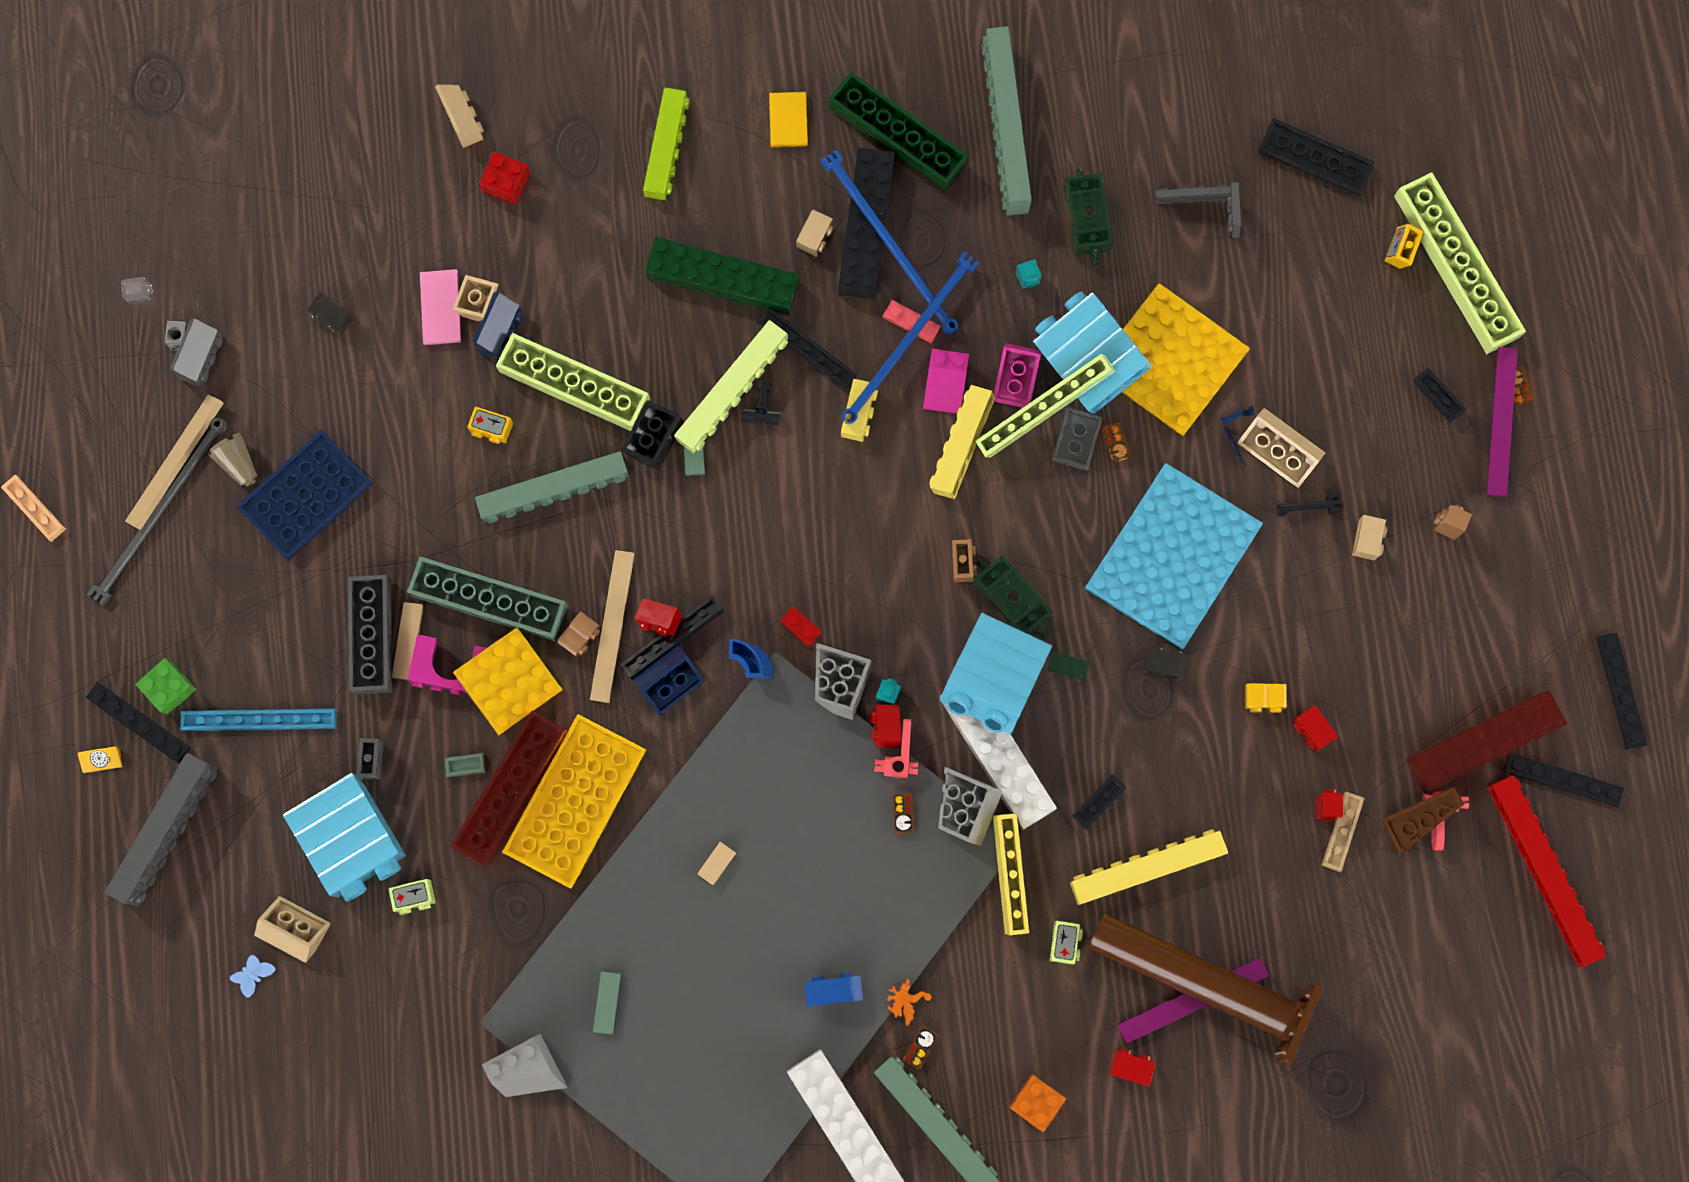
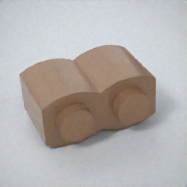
M580 611L557 643L574 656H582L588 649V642L591 639L594 641L600 634V626Z

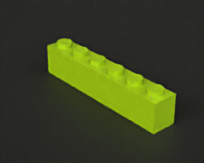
M664 87L643 188L645 197L667 200V195L671 194L672 184L670 181L671 177L675 176L676 171L674 161L678 160L679 149L677 147L678 143L682 142L683 137L681 127L685 126L686 123L684 112L685 109L689 108L690 102L686 91Z

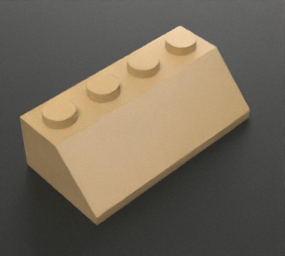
M1265 408L1257 415L1237 442L1297 488L1300 487L1325 454L1324 451Z

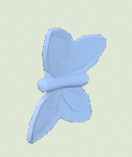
M254 955L248 958L246 962L247 967H243V971L230 976L231 981L240 984V989L246 997H250L254 993L255 981L260 982L261 980L258 976L266 977L275 971L273 965L266 962L260 963Z

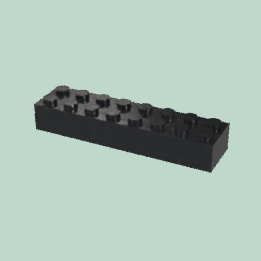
M858 147L853 183L885 227L895 152ZM852 197L838 295L875 299L883 240Z

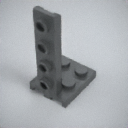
M1239 182L1231 183V186H1198L1192 189L1180 187L1175 190L1162 188L1155 191V201L1157 204L1227 200L1228 232H1231L1232 238H1239L1241 228Z

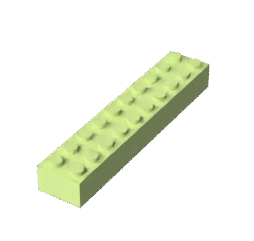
M1431 172L1399 188L1394 196L1409 223L1424 231L1420 242L1486 354L1519 339L1526 330L1433 173Z

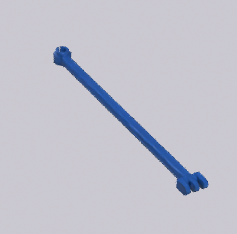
M836 150L832 152V155H827L826 159L822 158L820 162L827 172L831 169L834 171L929 305L935 297L840 165L843 158ZM940 305L935 315L942 323L943 332L951 335L957 331L958 323L956 320L949 318ZM949 323H952L954 328H950Z
M966 251L956 261L960 264L853 405L843 411L841 415L842 421L846 420V414L851 415V420H847L845 424H852L857 420L858 412L966 271L972 273L979 264L977 260L972 265L969 264L973 259L972 256L964 260L968 254Z

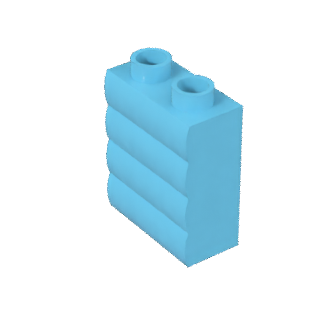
M1081 291L1066 302L1065 307L1069 311L1058 321L1053 316H1050L1035 328L1039 336L1033 342L1063 380L1100 354L1107 357L1116 372L1078 397L1090 413L1095 414L1153 366L1093 292L1086 297Z
M981 613L939 701L946 704L947 708L954 714L960 716L968 714L982 721L983 725L992 732L1000 733L1004 731L1011 735L1052 645Z
M350 773L283 814L329 896L337 898L343 896L344 900L348 902L367 890L363 882L377 874L381 881L389 878L401 869L397 861L406 855L363 781L357 778L354 773Z

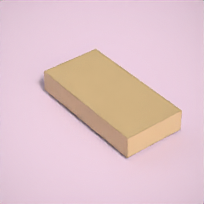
M719 842L697 874L714 886L736 853Z

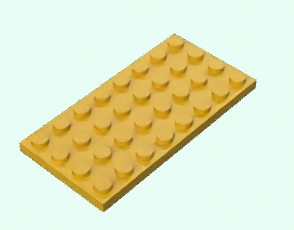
M577 714L502 853L572 889L647 750Z

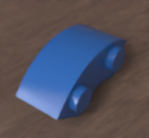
M729 639V658L741 663L746 677L755 679L774 678L771 661L759 646L747 641Z
M852 973L840 974V978L824 980V976L812 977L811 982H804L807 1007L863 1000L860 976H852Z

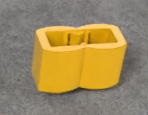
M1286 684L1245 685V709H1250V712H1262V709H1270L1271 713H1280L1282 709L1287 708Z

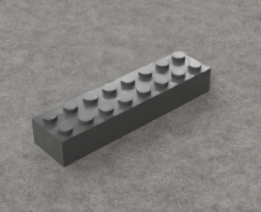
M186 753L104 892L105 894L127 905L138 906V904L144 901L146 890L154 884L156 873L165 865L167 861L166 856L169 851L171 852L177 844L176 839L179 834L185 831L187 827L186 822L189 817L195 814L197 810L196 805L199 800L205 797L207 793L206 788L209 783L215 780L217 776L216 771L218 770L216 766L197 756Z

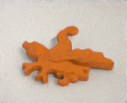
M910 979L902 983L899 991H896L895 986H892V989H889V991L894 992L895 995H888L889 998L887 999V1001L894 999L893 1007L888 1005V1009L894 1013V1017L897 1018L898 1015L901 1017L903 1011L906 1026H909L910 1021L914 1019L913 1014L915 1011L910 1003L917 1002L923 996L927 1001H930L932 997L929 993L922 991L915 995L909 994L908 992L911 987L909 985Z

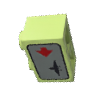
M429 879L389 888L393 912H399L400 915L411 913V909L418 907L419 910L431 908L430 904L436 903L432 882Z
M1055 921L1050 961L1074 965L1075 961H1079L1080 949H1077L1078 941L1082 940L1083 934L1080 924Z

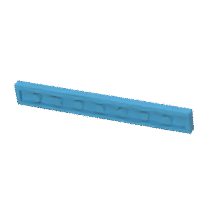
M337 709L181 711L180 720L181 731L337 729Z

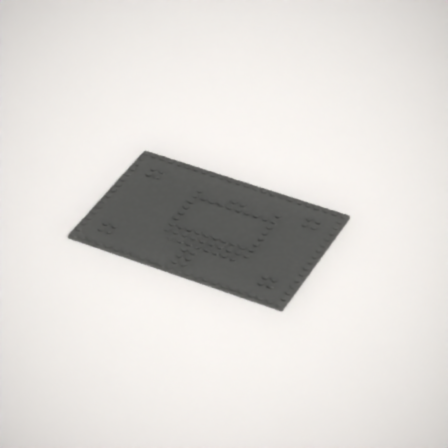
M773 653L769 658L773 667L774 678H753L481 1020V1025L510 1049L541 1034L567 1085V1088H562L561 1090L673 1182H763L813 1116L812 1111L791 1080L787 1070L821 1049L838 1078L841 1079L891 1013L888 1005L893 1007L894 999L887 1001V999L889 998L888 995L894 996L895 993L889 991V989L895 986L896 991H899L902 983H905L907 979H910L909 985L912 986L998 872L993 819L990 822L981 846L969 843L939 829L940 807L943 804L944 797L942 788L945 782L910 755L909 762H918V768H913L918 769L917 775L908 774L907 778L884 776V772H874L875 766H878L875 765V759L885 760V757L901 756V748H875V741H872L871 738L872 730H874L873 726L856 713L853 720L835 715L815 701L816 682L778 653ZM897 762L893 765V769L896 772H901L904 766L902 763ZM896 795L904 797L903 813L895 812L894 797ZM906 795H910V802H906ZM906 805H911V812H906ZM910 814L912 829L910 831H897L895 828L896 815ZM719 842L733 850L736 855L713 886L697 873ZM601 972L621 974L613 1034L593 1032ZM852 973V976H860L863 1000L807 1007L804 982H811L812 977L824 976V980L840 978V974Z

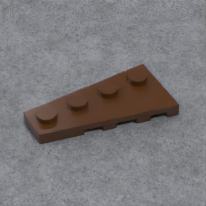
M1452 787L1384 817L1382 821L1400 855L1461 808L1464 803L1456 787Z

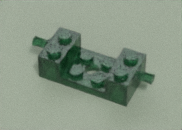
M1077 169V176L1065 178L1063 184L1065 203H1068L1073 232L1071 237L1074 256L1090 255L1091 265L1094 266V263L1095 265L1099 264L1097 254L1111 251L1113 246L1102 173L1084 175V169ZM1091 208L1094 214L1087 216L1083 210Z
M1004 555L999 557L990 566L980 558L976 564L982 572L973 579L972 584L984 597L987 596L1011 623V627L1028 635L1037 633L1042 641L1047 639L1049 635L1043 630L1042 626L1052 617V610ZM1016 592L1019 599L1017 601H1010L1008 594Z

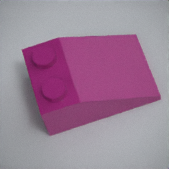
M1008 343L1004 345L994 390V402L1022 408L1031 403L1042 356L1040 350Z
M932 349L923 409L958 413L959 408L962 406L969 354Z

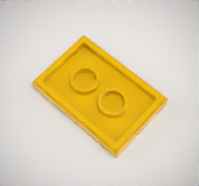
M806 92L769 93L771 147L808 146Z

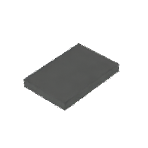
M1067 407L1051 461L1088 471L1103 417Z

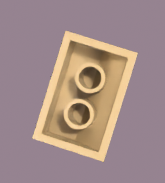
M436 85L437 92L462 147L464 148L483 140L481 135L484 132L480 122H475L474 117L477 115L473 106L469 107L467 101L470 100L466 91H461L459 85Z
M279 896L258 919L254 936L306 963L317 950L330 926V922Z

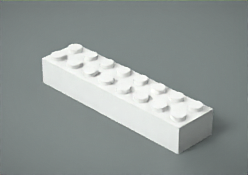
M942 703L994 787L1003 791L1001 798L1010 813L1017 814V822L1022 831L1057 809L1010 734L1004 731L1000 733L992 732L983 725L982 721L968 714L964 716L954 714L947 708L946 704Z
M821 1049L787 1070L791 1080L856 1182H904Z

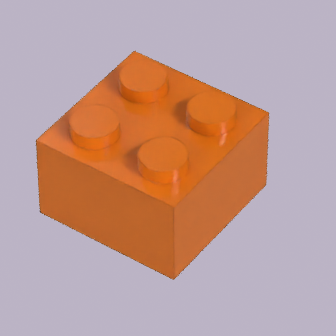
M1031 1074L1009 1108L1044 1133L1066 1098Z

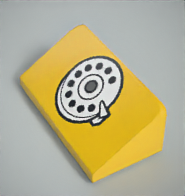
M117 746L78 752L83 773L122 767L121 748Z

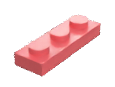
M893 300L883 314L884 319L908 332L921 316ZM929 320L917 336L932 344L941 326Z

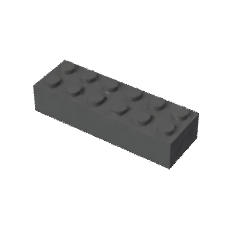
M387 575L348 577L349 692L354 695L393 693L391 579Z

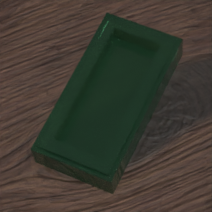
M1051 652L1047 671L1084 681L1089 661Z

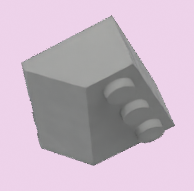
M816 643L815 701L833 714L853 720L872 670L871 660Z
M945 767L944 774H946L942 788L944 797L943 804L940 807L938 828L969 843L981 846L1003 791Z
M541 1034L482 1064L491 1084L505 1097L567 1088Z

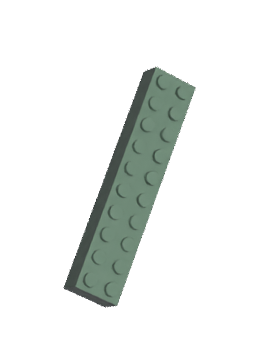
M1009 27L986 29V36H983L982 55H985L986 87L989 89L990 94L988 95L989 106H992L990 117L991 123H994L993 140H996L995 156L998 158L999 163L997 164L998 175H1001L999 187L1000 192H1003L1002 209H1006V216L1028 214L1031 204V193Z

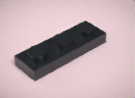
M1429 367L1413 380L1450 423L1467 410Z
M1112 774L1072 817L1086 830L1127 787Z

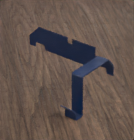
M1252 406L1248 410H1238L1225 418H1220L1224 426L1223 429L1229 441H1231L1239 461L1244 466L1247 465L1243 461L1242 455L1226 424L1240 416L1254 414L1255 411Z

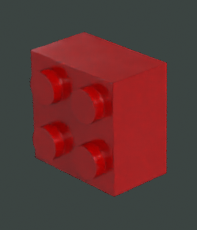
M493 151L480 179L479 186L482 192L516 205L531 172L528 164Z

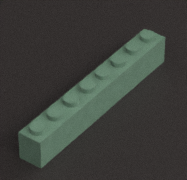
M619 451L477 496L475 500L483 522L494 523L498 521V518L504 516L507 518L513 517L517 514L516 512L523 510L528 512L534 510L535 506H547L558 499L566 500L576 493L580 495L589 492V489L595 487L601 489L614 481L615 483L623 482L629 477L622 453Z
M891 1056L874 1071V1074L967 1182H999L996 1178L999 1174L992 1166L986 1167L983 1163L985 1158L978 1150L974 1152L969 1147L972 1143L964 1134L960 1136L956 1132L958 1127L951 1119L947 1121L943 1117L944 1110L938 1103L935 1105L931 1103L929 1099L932 1096L925 1088L919 1089L916 1085L918 1080L911 1072L908 1075L902 1069L905 1065L898 1057L894 1059Z

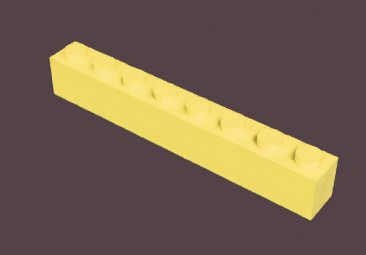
M1214 829L1203 832V837L1196 839L1194 835L1184 839L1185 843L1178 845L1177 842L1166 845L1167 849L1159 851L1156 848L1148 851V856L1141 858L1139 854L1130 857V862L1122 864V861L1110 864V869L1104 870L1103 867L1092 871L1093 875L1085 877V874L1073 877L1074 881L1070 882L1076 902L1080 905L1226 855L1228 851L1220 831L1214 832Z

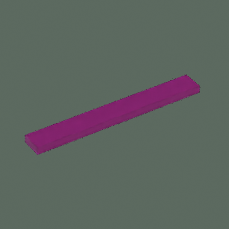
M1498 347L1487 496H1507L1518 352L1516 348Z
M1261 958L1231 971L1255 983L1269 976ZM1182 994L1117 1026L1127 1044L1207 1006V1004Z

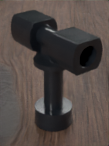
M765 380L757 381L756 390L760 391L758 406H755L754 409L743 408L741 422L755 423V420L766 421V424L779 425L780 412L769 411V408L766 407L767 392L771 391V382Z

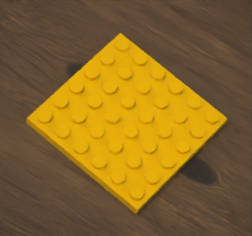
M1159 283L1123 329L1153 367L1122 391V393L1184 436L1250 348Z

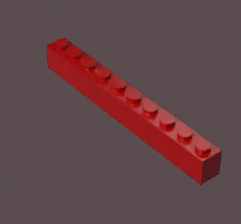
M1513 775L1488 786L1487 788L1577 966L1585 967L1606 957L1604 954L1605 948L1597 940L1594 934V926L1585 917L1586 911L1578 903L1576 891L1569 885L1565 870L1560 868L1557 862L1558 856L1554 850H1551L1548 844L1549 838L1545 832H1542L1538 817L1532 813L1530 801L1523 795L1519 780Z

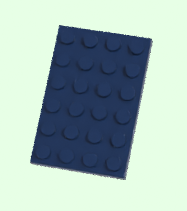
M321 429L236 507L281 555L289 561L371 487L373 483Z

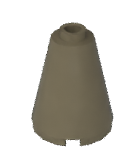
M236 433L232 435L234 439L225 438L214 445L210 452L207 453L240 486L245 485L247 488L256 482L257 474L241 433Z

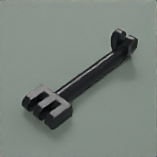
M1340 493L1326 495V501L1277 504L1276 508L1279 510L1277 512L1278 517L1285 516L1287 512L1322 508H1328L1329 514L1342 513L1343 508H1335V506L1342 505L1341 500L1334 501V499L1340 498Z

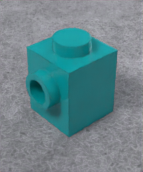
M1035 259L1017 265L1016 275L1022 289L1032 288L1040 283L1041 273Z
M888 678L887 681L883 679L876 695V701L886 705H895L901 686L893 679Z

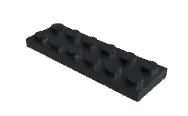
M1275 118L1272 119L1258 150V153L1357 196H1360L1375 164L1370 159Z

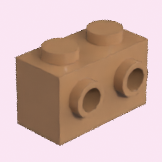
M1450 505L1447 509H1443L1441 513L1436 515L1433 522L1436 524L1434 531L1455 540L1465 532L1472 514L1464 511V508L1461 506Z
M971 539L952 540L954 583L973 582V576H977L976 564H973L972 557H976L975 546H972Z

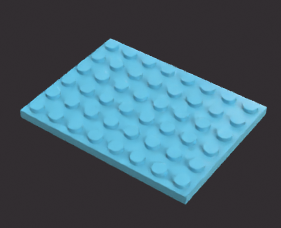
M1165 463L1085 589L1183 650L1263 523Z

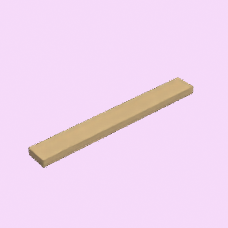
M207 395L125 522L139 530L143 528L222 407V401Z
M615 550L590 701L610 703L635 553Z

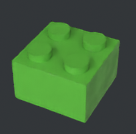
M166 658L135 684L152 704L165 715H169L196 690V687L176 665Z

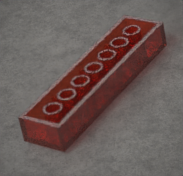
M1548 689L1407 758L1406 761L1423 793L1426 794L1568 723Z
M532 710L450 847L488 868L568 731Z

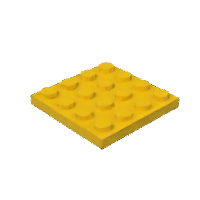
M518 628L512 630L453 672L498 736L562 691V688Z

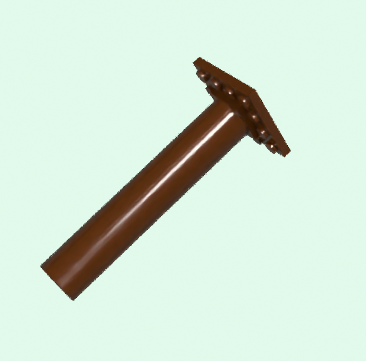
M1104 913L1088 948L1277 1037L1278 1040L1284 1043L1277 1047L1274 1057L1277 1058L1275 1062L1282 1066L1292 1063L1323 991V987L1315 984L1306 990L1304 989V991L1302 990L1298 1001L1295 1002L1107 913Z

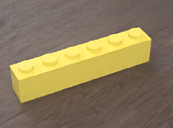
M971 385L970 389L965 392L964 404L958 410L956 424H953L951 427L950 439L945 442L943 448L944 454L942 458H939L936 466L937 471L930 479V488L934 494L955 500L977 445L975 441L981 435L995 400L991 390Z
M1017 814L993 815L1005 934L1029 933Z

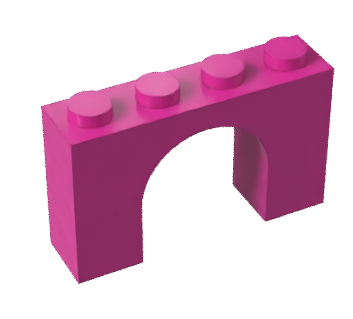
M417 635L407 678L408 682L412 683L411 686L423 688V685L430 686L431 690L438 692L446 689L450 690V693L454 695L467 693L458 679L447 680L435 672L434 658L438 644L437 638ZM475 646L472 658L487 648Z

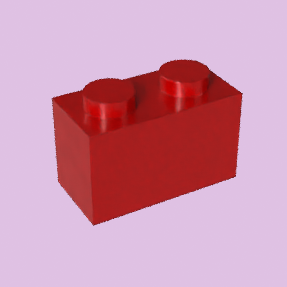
M642 599L634 619L642 630H654L663 636H667V634L674 636L682 614L676 607Z
M793 606L780 620V624L808 649L822 636V631Z
M876 705L870 713V722L874 724L871 738L872 741H875V748H899L902 742L899 705Z
M1316 705L1292 720L1295 723L1293 725L1295 730L1299 734H1303L1306 738L1305 743L1311 750L1314 749L1315 752L1338 737Z
M1327 789L1315 796V820L1336 821L1343 818V793H1337V790Z
M1121 1048L1120 1052H1114L1109 1075L1150 1087L1156 1063L1151 1062L1152 1057L1140 1054L1138 1058L1132 1056V1051Z

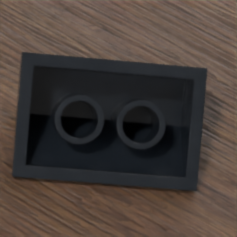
M647 400L621 450L641 464L659 471L675 441L674 435L684 424V420L681 415Z

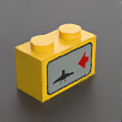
M1410 224L1397 227L1385 262L1399 269L1411 266L1424 231Z
M475 407L467 428L474 437L482 438L483 436L489 438V441L500 444L502 442L506 444L513 421L510 417Z

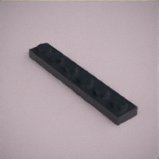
M770 307L758 320V324L762 327L770 320L785 331L788 336L787 346L844 390L857 377L854 371Z
M713 595L681 618L674 636L669 634L667 636L658 635L620 664L631 680L635 679L676 646L682 644L724 612L723 607Z
M1618 633L1598 636L1596 639L1625 749L1647 746Z
M99 682L94 685L85 697L177 763H180L191 749L190 746Z
M1508 753L1503 772L1615 807L1620 806L1624 790L1623 787L1513 753Z

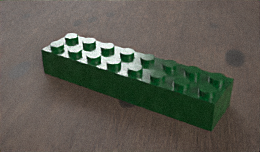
M852 72L847 75L828 99L829 109L888 151L895 152L896 157L945 192L968 164L969 155Z
M659 237L654 239L645 269L647 279L766 310L770 307L775 312L789 316L800 282L799 274Z

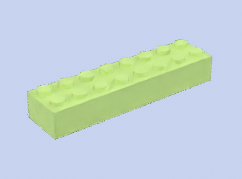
M512 333L496 364L499 373L629 431L633 428L647 400H651L649 393L514 333Z

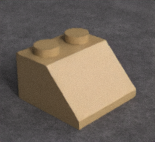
M465 275L452 310L464 318L475 321L483 320L498 284Z

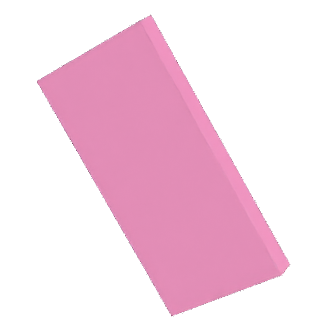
M457 269L420 272L423 344L434 345L462 342L460 315L452 310L459 293Z

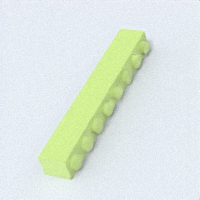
M769 320L675 433V439L692 453L696 450L699 451L704 446V440L708 435L712 436L714 434L717 424L727 418L731 407L738 405L741 400L740 396L751 389L754 379L761 377L764 373V367L775 360V354L778 350L785 348L788 343L787 333Z
M1100 354L975 442L984 456L991 458L1116 372L1107 357Z

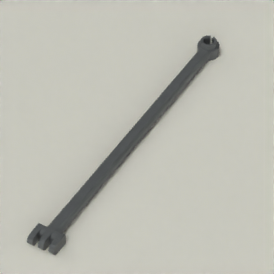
M217 417L210 423L211 429L163 495L143 528L137 532L99 587L95 584L87 593L88 597L92 598L94 596L93 600L96 602L100 600L102 606L106 605L112 595L107 592L216 437L226 431L227 423L222 418ZM217 422H220L219 427H215Z

